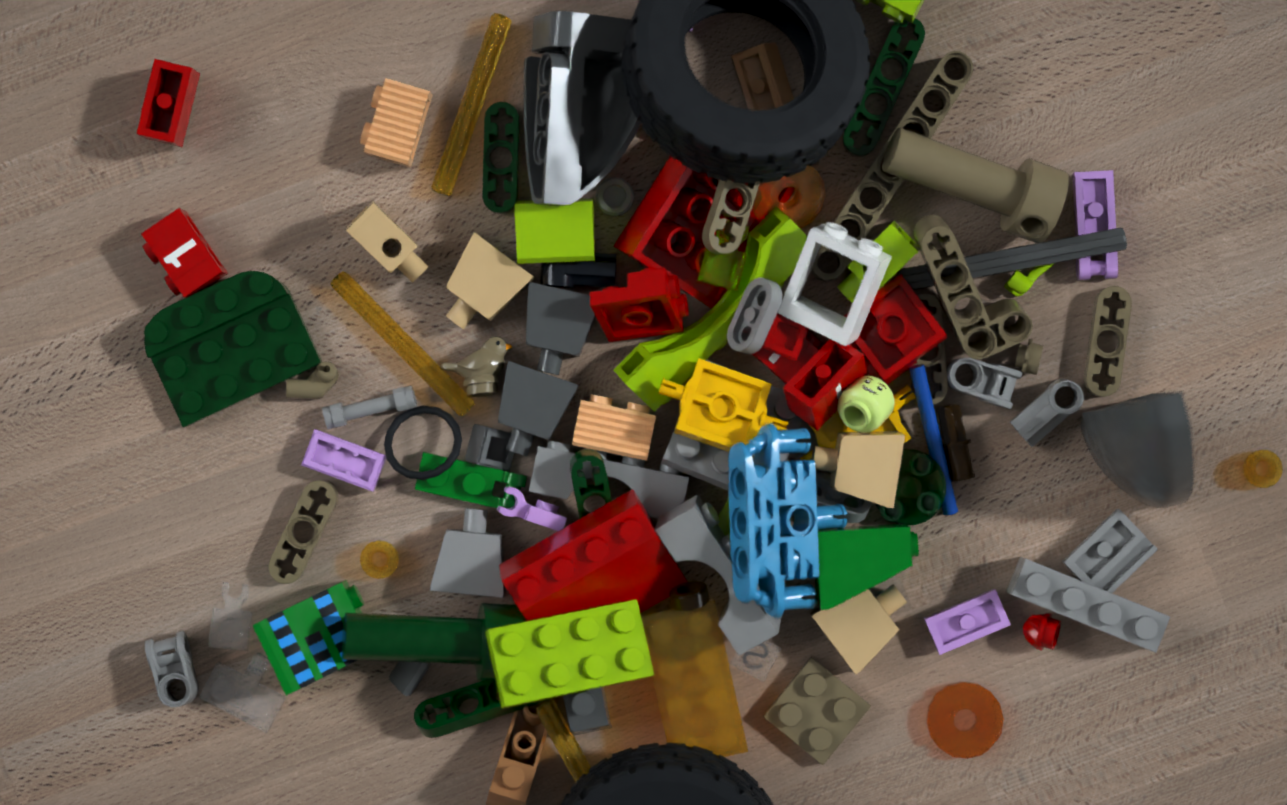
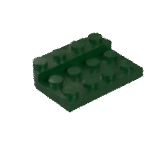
M259 271L241 272L163 308L151 319L144 329V345L147 357L151 358L183 428L283 383L287 379L311 370L322 362L289 289L277 278Z

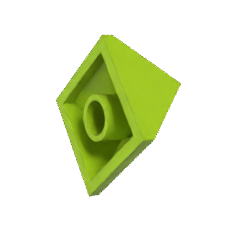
M580 198L577 202L565 206L535 204L533 200L516 201L514 210L517 264L595 261L593 198Z

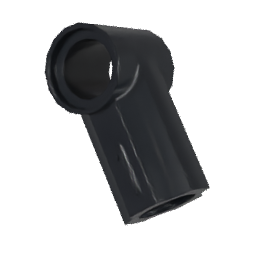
M595 253V261L541 263L540 284L560 288H574L575 285L590 287L615 286L617 254Z

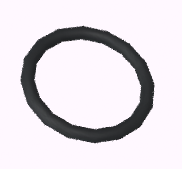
M423 405L406 410L394 419L386 432L384 441L386 459L396 472L407 478L425 480L437 477L451 468L460 454L462 444L460 426L451 414L438 407ZM423 413L437 415L446 420L453 431L454 444L451 454L443 464L425 472L410 471L399 464L393 454L392 441L394 433L401 423L411 416Z

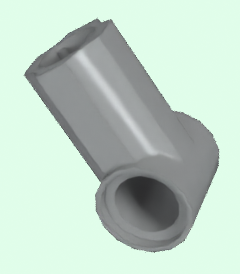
M1057 379L1051 382L1046 391L1013 418L1010 423L1024 440L1033 447L1065 418L1081 408L1084 401L1083 391L1078 384L1071 380ZM1063 386H1069L1074 392L1073 402L1067 407H1059L1055 402V393Z

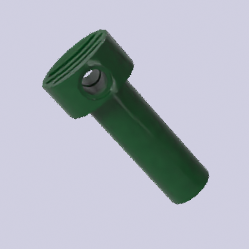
M482 603L480 605L478 618L345 613L342 657L348 660L475 665L477 680L496 681L485 631L524 622V617L517 605Z

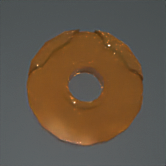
M807 165L804 171L788 178L783 176L781 180L760 183L751 210L757 220L761 222L777 207L802 229L813 222L822 210L825 199L824 181L813 166ZM786 187H795L794 197L786 203H780L778 200L780 192Z
M959 681L947 684L935 693L928 705L926 724L929 735L941 750L952 757L968 759L981 756L997 742L1002 734L1004 718L1000 703L991 691L978 683ZM963 709L971 710L975 715V723L968 730H960L954 724L955 715Z

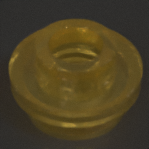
M1256 450L1247 456L1243 464V473L1246 480L1251 485L1259 488H1268L1275 485L1281 478L1283 471L1280 458L1269 450ZM1261 461L1265 462L1268 466V472L1264 476H1260L1256 472V465Z
M373 541L362 550L360 556L361 567L370 577L376 579L386 578L393 574L398 567V552L387 541ZM382 552L386 555L387 562L384 566L380 567L374 563L373 557L375 553Z

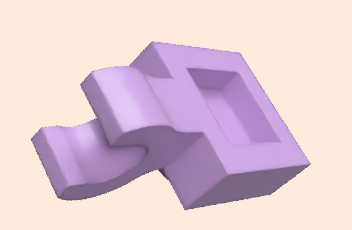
M510 486L504 487V492L515 497V504L511 508L498 506L497 511L508 517H519L556 531L564 528L567 518L557 514L559 506L537 499L535 506L528 504L521 491Z

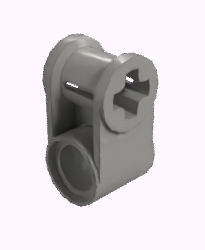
M958 358L952 360L947 365V382L951 389L979 398L980 401L1012 410L1013 403L1010 401L1016 380L1021 379L1023 372L994 363H985L973 358ZM962 364L968 365L973 372V379L966 386L960 385L955 378V372Z
M182 630L177 632L175 637L156 642L153 639L146 640L145 653L153 673L160 701L169 707H180L191 703L197 697L199 687L192 662L191 647L186 633ZM175 649V652L166 655L162 654V652ZM176 678L182 680L186 686V694L181 700L174 698L170 692L171 682Z

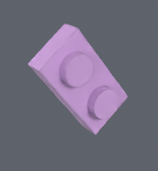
M996 589L987 591L924 618L939 655L1011 625Z

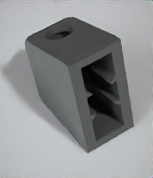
M529 282L526 345L541 348L537 371L559 375L564 353L580 357L596 318L590 307V295Z
M508 361L498 416V423L513 428L506 450L528 456L534 436L550 440L573 400L579 385Z
M604 687L563 695L570 732L574 736L612 728Z

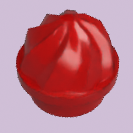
M1051 613L1033 614L1023 624V633L1026 641L1040 651L1044 648L1051 650L1055 648L1061 629V620L1052 618Z

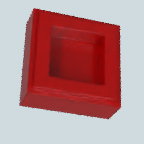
M777 313L761 348L797 361L809 328Z

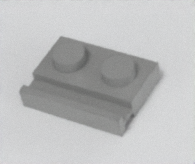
M1116 509L1062 562L1080 581L1113 593L1158 549L1120 509Z

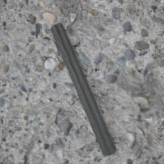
M1119 227L1045 241L1040 244L1035 243L971 255L964 258L974 279L1123 251L1127 248V240L1124 229ZM925 264L903 268L897 273V276L901 274L913 290L934 286ZM957 265L946 266L942 270L941 276L946 277L953 274Z

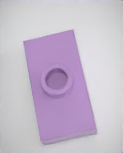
M314 429L301 465L374 492L386 461V455Z

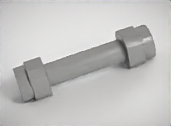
M410 385L393 389V394L346 406H343L342 403L323 407L322 411L326 427L329 430L348 425L347 421L393 409L401 412L417 408L414 389Z

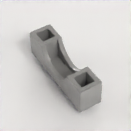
M548 440L547 447L538 446L529 492L568 499L574 490L570 472V461L575 453L569 452L570 444ZM597 451L603 458L607 477L616 478L624 482L631 489H634L650 517L659 518L661 515L684 503L689 477L682 475L681 471L660 464L659 470L645 468V460L623 456L622 463L607 460V452ZM590 461L583 462V468L581 469L585 473L586 480L593 478L592 468L594 467Z
M696 495L658 518L655 531L676 562L684 560L703 562L713 567L723 577L729 590V601L721 611L718 625L740 656L777 635L781 619L768 615L764 607L757 605L754 600L745 604L737 599L733 590L730 534L725 536L719 527V517L712 505L708 502L704 504L699 495Z
M1023 557L1019 558L1006 590L1007 593L1155 653L1170 620V616Z

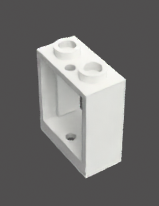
M827 222L810 230L777 313L847 346L858 339L892 256L883 252V247L880 244L869 239H861L859 241L847 235L848 230L843 226ZM821 245L868 267L848 317L801 296Z

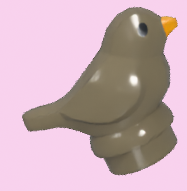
M490 337L481 348L456 363H442V370L456 372L465 378L463 387L466 388L467 397L496 395L497 385L499 384L497 375L502 371L504 356L507 351L512 349V345L508 344L501 337Z

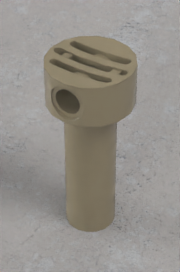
M901 127L896 129L890 139L882 164V170L886 173L1000 213V228L1004 232L1037 244L1044 242L1054 229L1062 212L1069 185L1068 173L1066 171L1029 158L1016 170Z

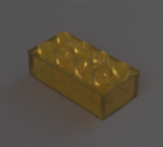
M714 597L710 598V601L703 607L690 611H677L672 607L640 613L653 666L654 676L652 678L667 742L686 744V746L692 748L693 746L713 751V754L717 756L722 755L724 757L748 752L723 635L718 625L719 617Z

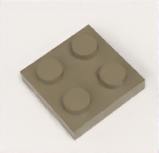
M811 656L764 713L763 717L820 764L824 765L869 710L871 705Z

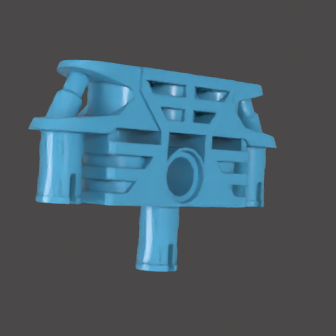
M768 423L761 427L757 436L752 438L747 445L738 442L731 447L729 452L730 550L733 590L737 599L745 604L754 600L757 605L764 607L768 615L778 619L783 615L784 610L813 609L815 607L816 599L802 598V596L816 595L813 585L805 584L784 587V580L819 577L818 529H843L847 524V519L833 518V516L847 515V511L842 504L817 506L814 460L780 461V453H807L810 450L811 443L796 442L797 439H811L809 431L806 428L777 430L774 424ZM792 512L795 518L793 526H791L790 524V516Z

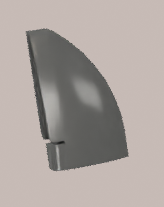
M551 11L533 17L531 52L542 54V57L529 56L524 60L523 96L527 169L531 196L535 204L565 206L577 202L614 168L636 135L641 121L636 119L629 104L630 97L626 96L622 78L625 73L622 71V51L625 48L624 41L631 19L571 11Z
M1182 391L1148 394L1083 413L1081 433L1085 444L1096 464L1117 487L1136 500L1155 508H1168L1186 503L1189 500L1193 490L1194 459L1191 426Z

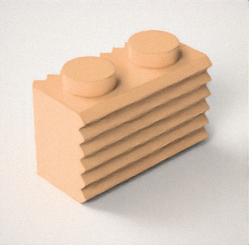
M385 78L384 85H377L373 94L371 107L376 108L373 122H366L361 134L360 144L365 145L364 152L369 156L411 168L433 96L432 93L428 90Z
M590 394L589 401L581 400L572 440L573 446L645 461L648 460L656 415L649 414V406L628 402L627 409L613 407L612 398Z

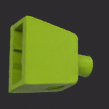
M895 220L873 240L883 247V252L892 256L879 289L919 252L917 243ZM855 260L847 266L852 272L837 286L842 294L852 303L867 270L865 265Z

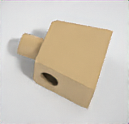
M373 200L346 227V231L388 272L392 273L398 268L413 283L428 268V265L413 252L418 246L417 243ZM391 238L400 245L399 250L394 254H390L383 248L384 242Z
M474 233L446 285L448 290L459 297L446 314V317L463 330L477 312L492 321L535 278L477 233Z
M896 431L870 433L840 432L837 436L835 449L814 446L811 460L815 461L816 470L832 472L830 486L834 490L888 508H894L905 435Z
M893 584L877 597H874L868 589L829 610L817 608L810 615L857 675L899 631L889 616L905 605L907 601Z

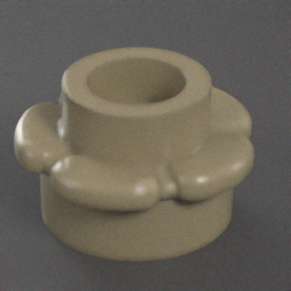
M1029 339L1028 345H1019L1015 367L1022 368V375H1025V373L1037 375L1043 345L1032 343L1033 339Z

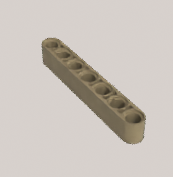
M952 51L939 61L834 221L838 225L845 221L855 223L859 229L857 240L860 241L867 237L904 180L897 176H886L881 170V162L884 159L886 149L894 132L899 127L904 128L908 125H913L921 131L923 136L928 138L933 136L972 76L973 63L965 53ZM948 62L959 63L964 70L963 78L959 80L949 79L944 72L945 64ZM929 93L938 95L943 102L942 110L939 112L928 111L923 104L924 96ZM872 189L878 193L880 204L877 208L867 209L861 205L860 193L863 190ZM821 245L811 272L821 281H832L844 272L851 258ZM823 253L833 254L837 258L838 268L832 274L823 273L818 268L817 260Z

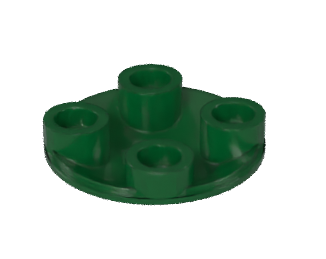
M903 449L894 508L876 504L881 515L888 521L906 525H918L931 519L940 510L946 495V480L940 465L925 452L916 449Z

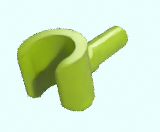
M1056 263L1037 266L1027 276L1016 270L1004 287L1013 295L1022 296L1032 287L1039 276Z

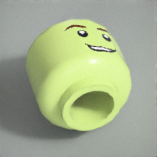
M861 376L842 392L838 398L837 409L840 418L852 430L860 433H870L878 429L894 410L895 399L889 386L880 378Z

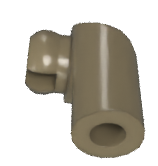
M328 361L321 362L307 380L287 379L286 398L321 399L338 380L339 374L336 366Z

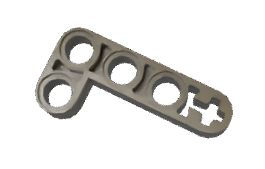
M927 215L918 220L914 228V238L955 337L966 354L973 359L980 360L1026 340L1032 332L1033 324L1020 303L1014 299L1007 298L984 307L956 236L944 219L938 215ZM938 232L937 238L943 249L937 250L932 243V234ZM957 265L953 274L946 277L941 276V272L946 266ZM970 298L969 304L965 308L960 310L954 309L959 300ZM1018 315V320L1015 324L1008 327L1004 326L1007 318ZM983 331V335L978 341L968 342L969 337L973 333Z

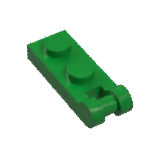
M423 452L419 472L437 468L448 457ZM456 459L451 468L439 476L425 480L417 479L415 490L493 508L498 506L511 508L515 504V497L512 494L504 492L503 497L493 495L496 481L506 483V486L514 487L520 491L521 487L526 486L528 476Z

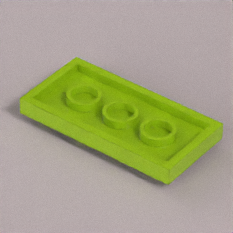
M637 599L485 631L502 708L654 676Z

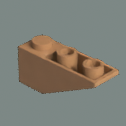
M557 697L530 707L526 706L524 709L514 712L489 789L486 805H526L557 705Z

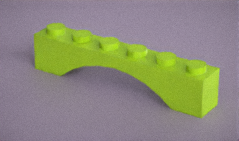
M775 207L749 233L746 252L740 269L728 291L718 303L697 322L683 329L684 332L675 333L658 340L639 343L613 371L655 412L661 405L668 403L672 399L671 397L658 394L663 378L682 385L688 378L692 377L699 358L707 360L715 351L723 348L728 342L727 332L748 284L756 278H765L776 282L782 288L785 280L794 272L808 236L785 213Z

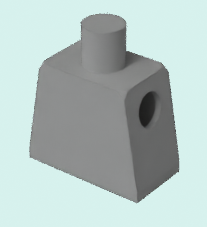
M465 508L463 530H446L430 591L504 598L506 587L501 581L499 564L504 562L502 534L486 532L488 510Z

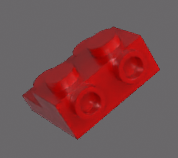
M648 267L639 272L627 273L628 287L610 286L601 291L590 292V307L609 342L684 332L683 317H688L689 315L686 294H680L677 275L669 276L666 268Z
M900 274L877 291L860 335L850 345L855 349L859 348L866 357L865 363L869 376L881 378L888 385L906 372L909 367L918 363L917 360L948 336Z

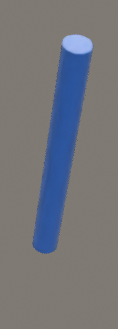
M918 364L909 367L929 455L940 465L946 480V495L941 506L943 515H952L958 512V507L924 364Z

